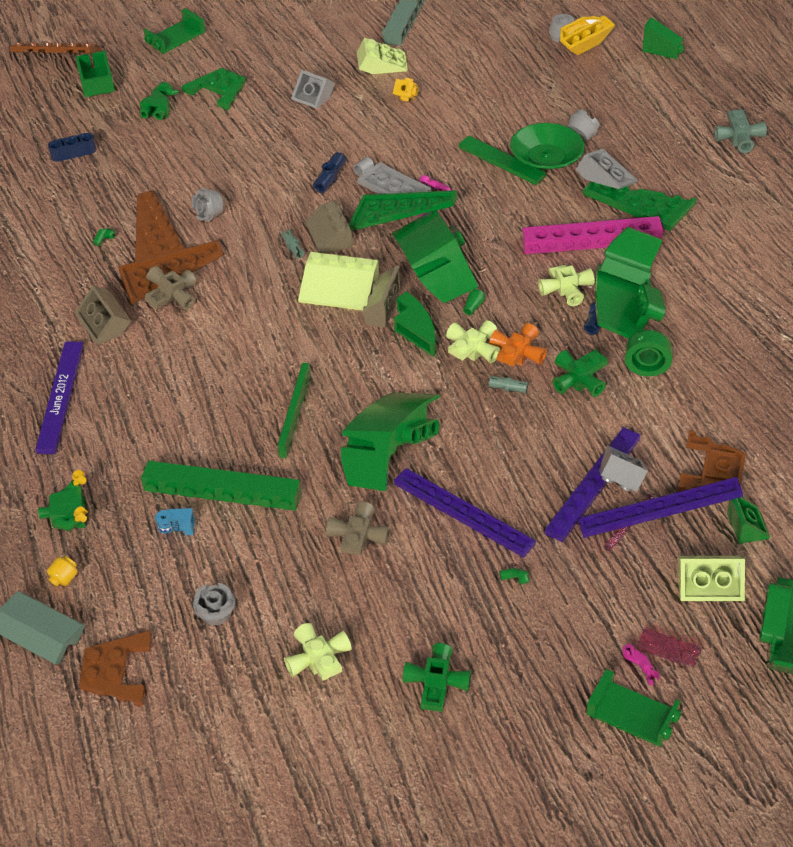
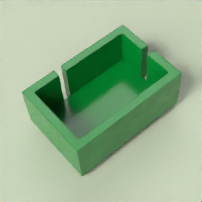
M105 51L92 53L95 68L91 67L89 54L75 56L84 97L115 92Z

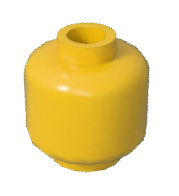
M65 555L63 558L57 557L47 569V574L50 576L48 581L56 587L59 585L68 586L78 573L77 564Z

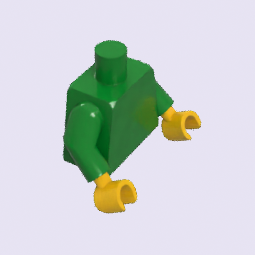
M79 469L75 470L72 475L73 480L64 489L49 496V506L38 508L39 518H50L55 529L71 531L73 528H86L85 521L87 517L85 515L88 511L85 509L84 496L81 486H79V484L83 485L86 483L85 473Z

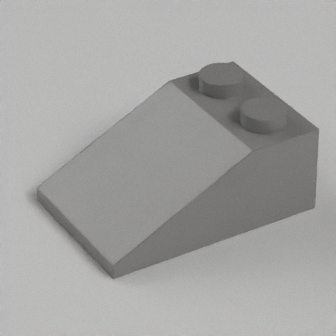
M604 149L585 154L576 168V171L580 173L582 178L617 189L635 184L638 181Z

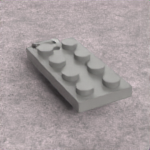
M364 157L353 167L355 173L360 176L357 183L377 194L431 192L430 187L380 162L374 166L373 161L369 157Z

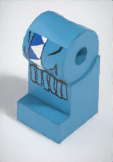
M192 508L161 510L155 515L157 528L161 533L167 534L172 531H184L185 535H193L195 517Z

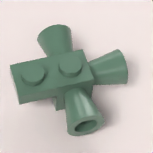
M744 110L727 111L730 127L715 126L714 128L716 142L730 138L732 146H738V150L741 153H748L754 148V142L750 139V136L765 138L767 132L764 121L749 125Z

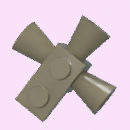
M154 266L149 270L146 276L147 280L159 285L158 288L145 294L144 300L157 310L174 300L178 302L183 310H188L193 306L196 297L183 291L184 288L192 287L196 284V278L190 270H185L180 276L174 271L165 275L159 266Z
M358 502L355 507V516H350L348 523L329 517L326 526V536H344L340 546L341 552L361 555L362 549H367L369 540L387 546L390 537V526L371 527L370 519L375 512L374 506L368 502Z

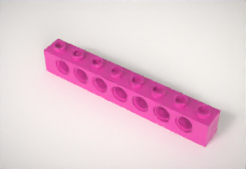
M659 216L522 228V244L524 254L606 248L626 227H631L661 239L663 228Z

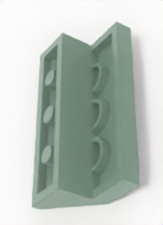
M17 591L0 607V635L54 664L61 663L68 645L78 644L85 627L84 624L21 591Z

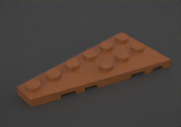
M15 43V46H10V52L95 53L101 52V47H97V44H83L82 47L81 43H69V46H67V43H54V46L53 43H44V46H38V43H29V46H24V43Z
M154 191L138 194L135 262L184 249Z
M218 240L121 265L118 266L130 302L133 304L144 298L145 294L158 288L159 285L146 278L147 273L152 267L159 266L165 275L174 271L180 276L185 270L193 272L223 256V251Z

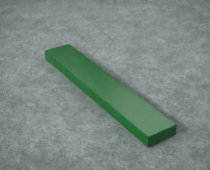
M467 136L459 143L460 149L534 185H537L546 178V172L524 164L517 158L476 138Z
M309 363L301 364L278 442L280 458H287L310 379Z

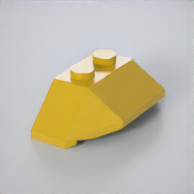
M606 16L581 17L560 28V42L571 52L580 55L601 44L615 27V24Z

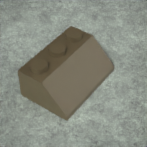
M337 201L320 204L305 221L319 253L328 254L353 247L351 230Z
M395 265L379 276L377 283L374 282L372 294L368 296V304L363 307L362 311L366 325L386 328L397 302L396 298L400 294L399 266Z
M95 285L91 287L75 311L80 322L98 345L121 336L131 322L112 293Z

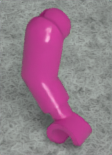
M422 175L419 182L426 186L430 185L431 188L440 191H451L449 186L436 180H430L428 176Z
M627 644V647L623 646L624 658L640 666L643 673L647 674L648 685H654L651 678L660 680L659 672L653 670L645 654L634 649L631 644Z

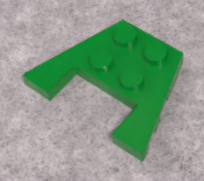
M220 68L182 85L181 88L182 92L192 96L202 88L220 94L222 97L217 100V106L229 110L231 103L236 100L235 96L237 93H240L246 80L241 75Z

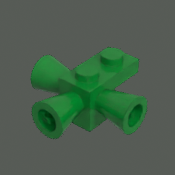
M595 349L576 361L567 350L557 355L554 362L555 365L567 371V374L555 377L552 380L553 386L559 394H564L570 387H573L578 392L587 388L593 397L599 396L604 391L606 383L593 376L594 372L608 365V359Z
M437 643L432 646V658H427L426 668L407 661L405 662L403 683L424 682L420 704L421 709L443 712L448 685L469 692L471 670L450 671L449 660L453 649L447 644Z

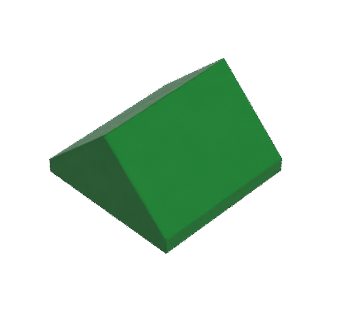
M743 497L729 500L727 514L739 544L770 538L758 506Z

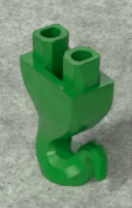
M167 82L159 83L152 90L149 97L141 100V118L147 119L149 116H154L157 120H162L163 117L167 118L170 113V106L166 96L178 94L179 91L174 90L173 86Z

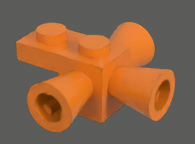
M525 323L520 334L514 332L510 338L495 330L489 341V344L501 348L497 354V361L513 367L516 363L522 365L527 358L538 365H542L547 354V348L530 346L531 341L539 335L538 329L530 323Z

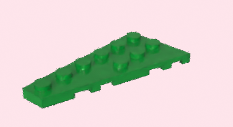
M592 181L583 189V195L635 217L659 216L662 228L671 231L696 205L697 201L696 198L686 200L681 199L682 196L679 195L669 197L665 196L662 192L639 188L637 191L629 190L627 186L617 189Z
M456 190L363 195L348 226L353 231L453 207L458 194Z

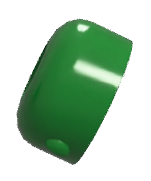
M655 330L639 331L633 334L626 343L625 363L633 373L640 376L653 377L666 372L672 364V344L663 333Z

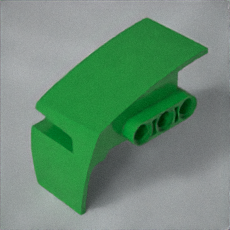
M437 211L428 212L392 233L419 280L441 302L446 303L478 287L460 249L461 246L465 245L460 231L454 225L448 227Z
M626 227L606 248L603 253V263H598L596 269L595 304L598 326L629 339L633 334L643 331L649 319L657 322L663 319L666 309L661 291L651 287L649 280L652 263L663 241L661 238Z
M392 392L373 402L358 414L342 432V436L349 437L347 445L341 447V461L348 486L386 491L389 459L396 452L397 446L405 443L418 444L438 434L439 422L437 419L427 418V404L439 399L440 394Z
M778 577L777 584L769 583L767 588L759 642L768 644L766 667L793 674V580Z

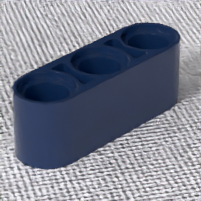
M83 133L49 142L48 149L51 160L59 162L96 152V144L93 134Z

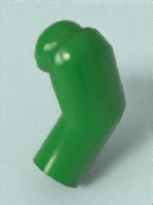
M110 228L100 229L92 243L95 246H100L103 239H113L116 233Z

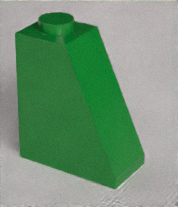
M650 17L644 26L642 51L678 59L679 55L683 54L685 48L683 38Z

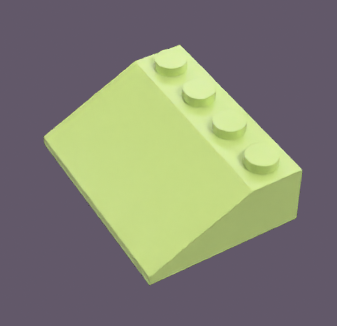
M310 252L305 265L298 302L363 311V307L368 304L369 294H372L374 282L377 283L379 278L378 260Z

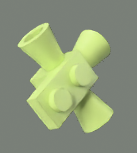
M562 265L549 268L551 279H539L538 287L542 296L558 290L560 296L566 295L569 306H577L584 299V295L578 290V285H594L595 279L591 268L576 273L572 265Z
M486 320L479 330L471 328L466 332L458 323H453L446 333L447 339L455 341L448 347V353L462 361L466 357L475 361L480 356H483L490 364L494 363L497 360L500 347L487 344L486 340L491 338L492 333L497 330V327L491 321Z
M305 623L294 632V637L303 645L304 653L284 657V662L292 677H295L309 666L313 674L318 673L322 681L342 672V666L334 654L352 650L351 643L343 630L326 642L322 635L316 636L311 623Z

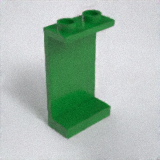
M184 8L181 10L182 21L157 34L144 29V40L147 44L165 54L205 33L204 19Z
M606 669L587 702L586 715L661 747L664 740L668 741L673 732V728H671L673 723L677 724L681 717L682 711L679 710L680 700L676 699L671 708L614 683V672Z

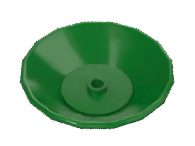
M555 123L528 125L519 129L511 137L510 149L518 160L542 170L562 168L577 162L584 154L585 147L584 141L577 132L569 127Z

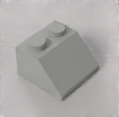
M301 70L291 100L318 109L330 98L335 82Z
M607 445L599 472L603 480L609 483L614 481L621 484L620 487L626 491L631 492V490L637 492L648 470L643 461Z

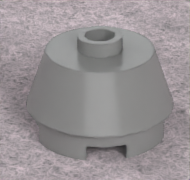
M568 14L554 16L548 28L550 38L559 43L560 28L575 21L574 18Z
M577 110L576 113L571 114L568 127L577 132L582 140L586 142L598 133L600 124L595 117L592 119L587 116V111Z
M201 188L196 191V195L192 196V209H196L198 214L196 218L198 220L208 222L222 213L223 200L219 192Z
M222 583L208 587L207 584L203 585L195 593L193 601L195 613L209 625L225 623L230 618L235 606L233 593Z

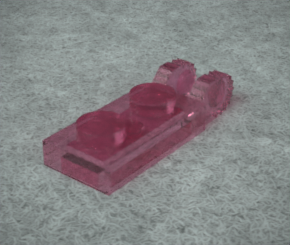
M644 628L637 643L639 650L694 667L697 663V659L694 656H700L702 651L701 647L691 642L686 643L648 628Z

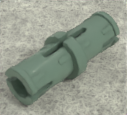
M287 230V233L284 231L282 238L285 240L288 250L292 251L296 259H299L298 254L302 258L305 252L301 248L299 240L293 236L290 230Z
M491 375L489 387L504 389L506 392L517 391L526 394L528 382L514 380L512 377L502 378Z

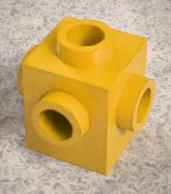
M404 78V80L396 79L393 95L400 97L402 101L409 102V99L414 100L415 96H417L418 85L410 78Z

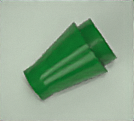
M479 289L470 291L463 312L467 315H472L484 303L485 294Z

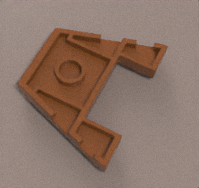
M689 430L686 448L706 451L702 476L681 473L678 492L735 477L738 478L741 486L746 453L725 444L719 445L711 442V438L706 436L702 438L697 436L695 431Z
M151 631L85 648L79 680L80 690L102 696H113L119 701L125 702L127 700L134 702L137 706H143L144 685H123L128 652H150Z

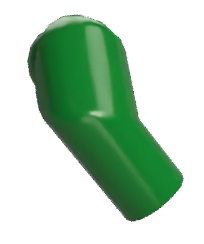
M518 568L499 570L501 581L514 578L519 579V584H526L530 581L529 573L526 570Z

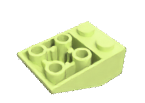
M364 38L357 50L359 70L371 74L405 72L408 70L406 55L401 49H395L387 44L378 43L373 39Z

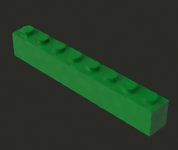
M156 461L147 462L141 477L144 491L152 493H165L245 505L280 508L283 510L296 511L302 493L300 480Z

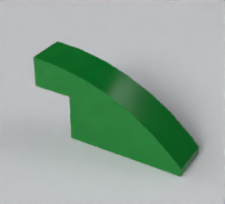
M406 291L396 298L397 312L400 314L394 317V331L434 357L436 355V344L432 320L423 305Z

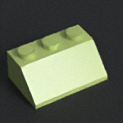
M677 556L680 601H745V559L742 556Z

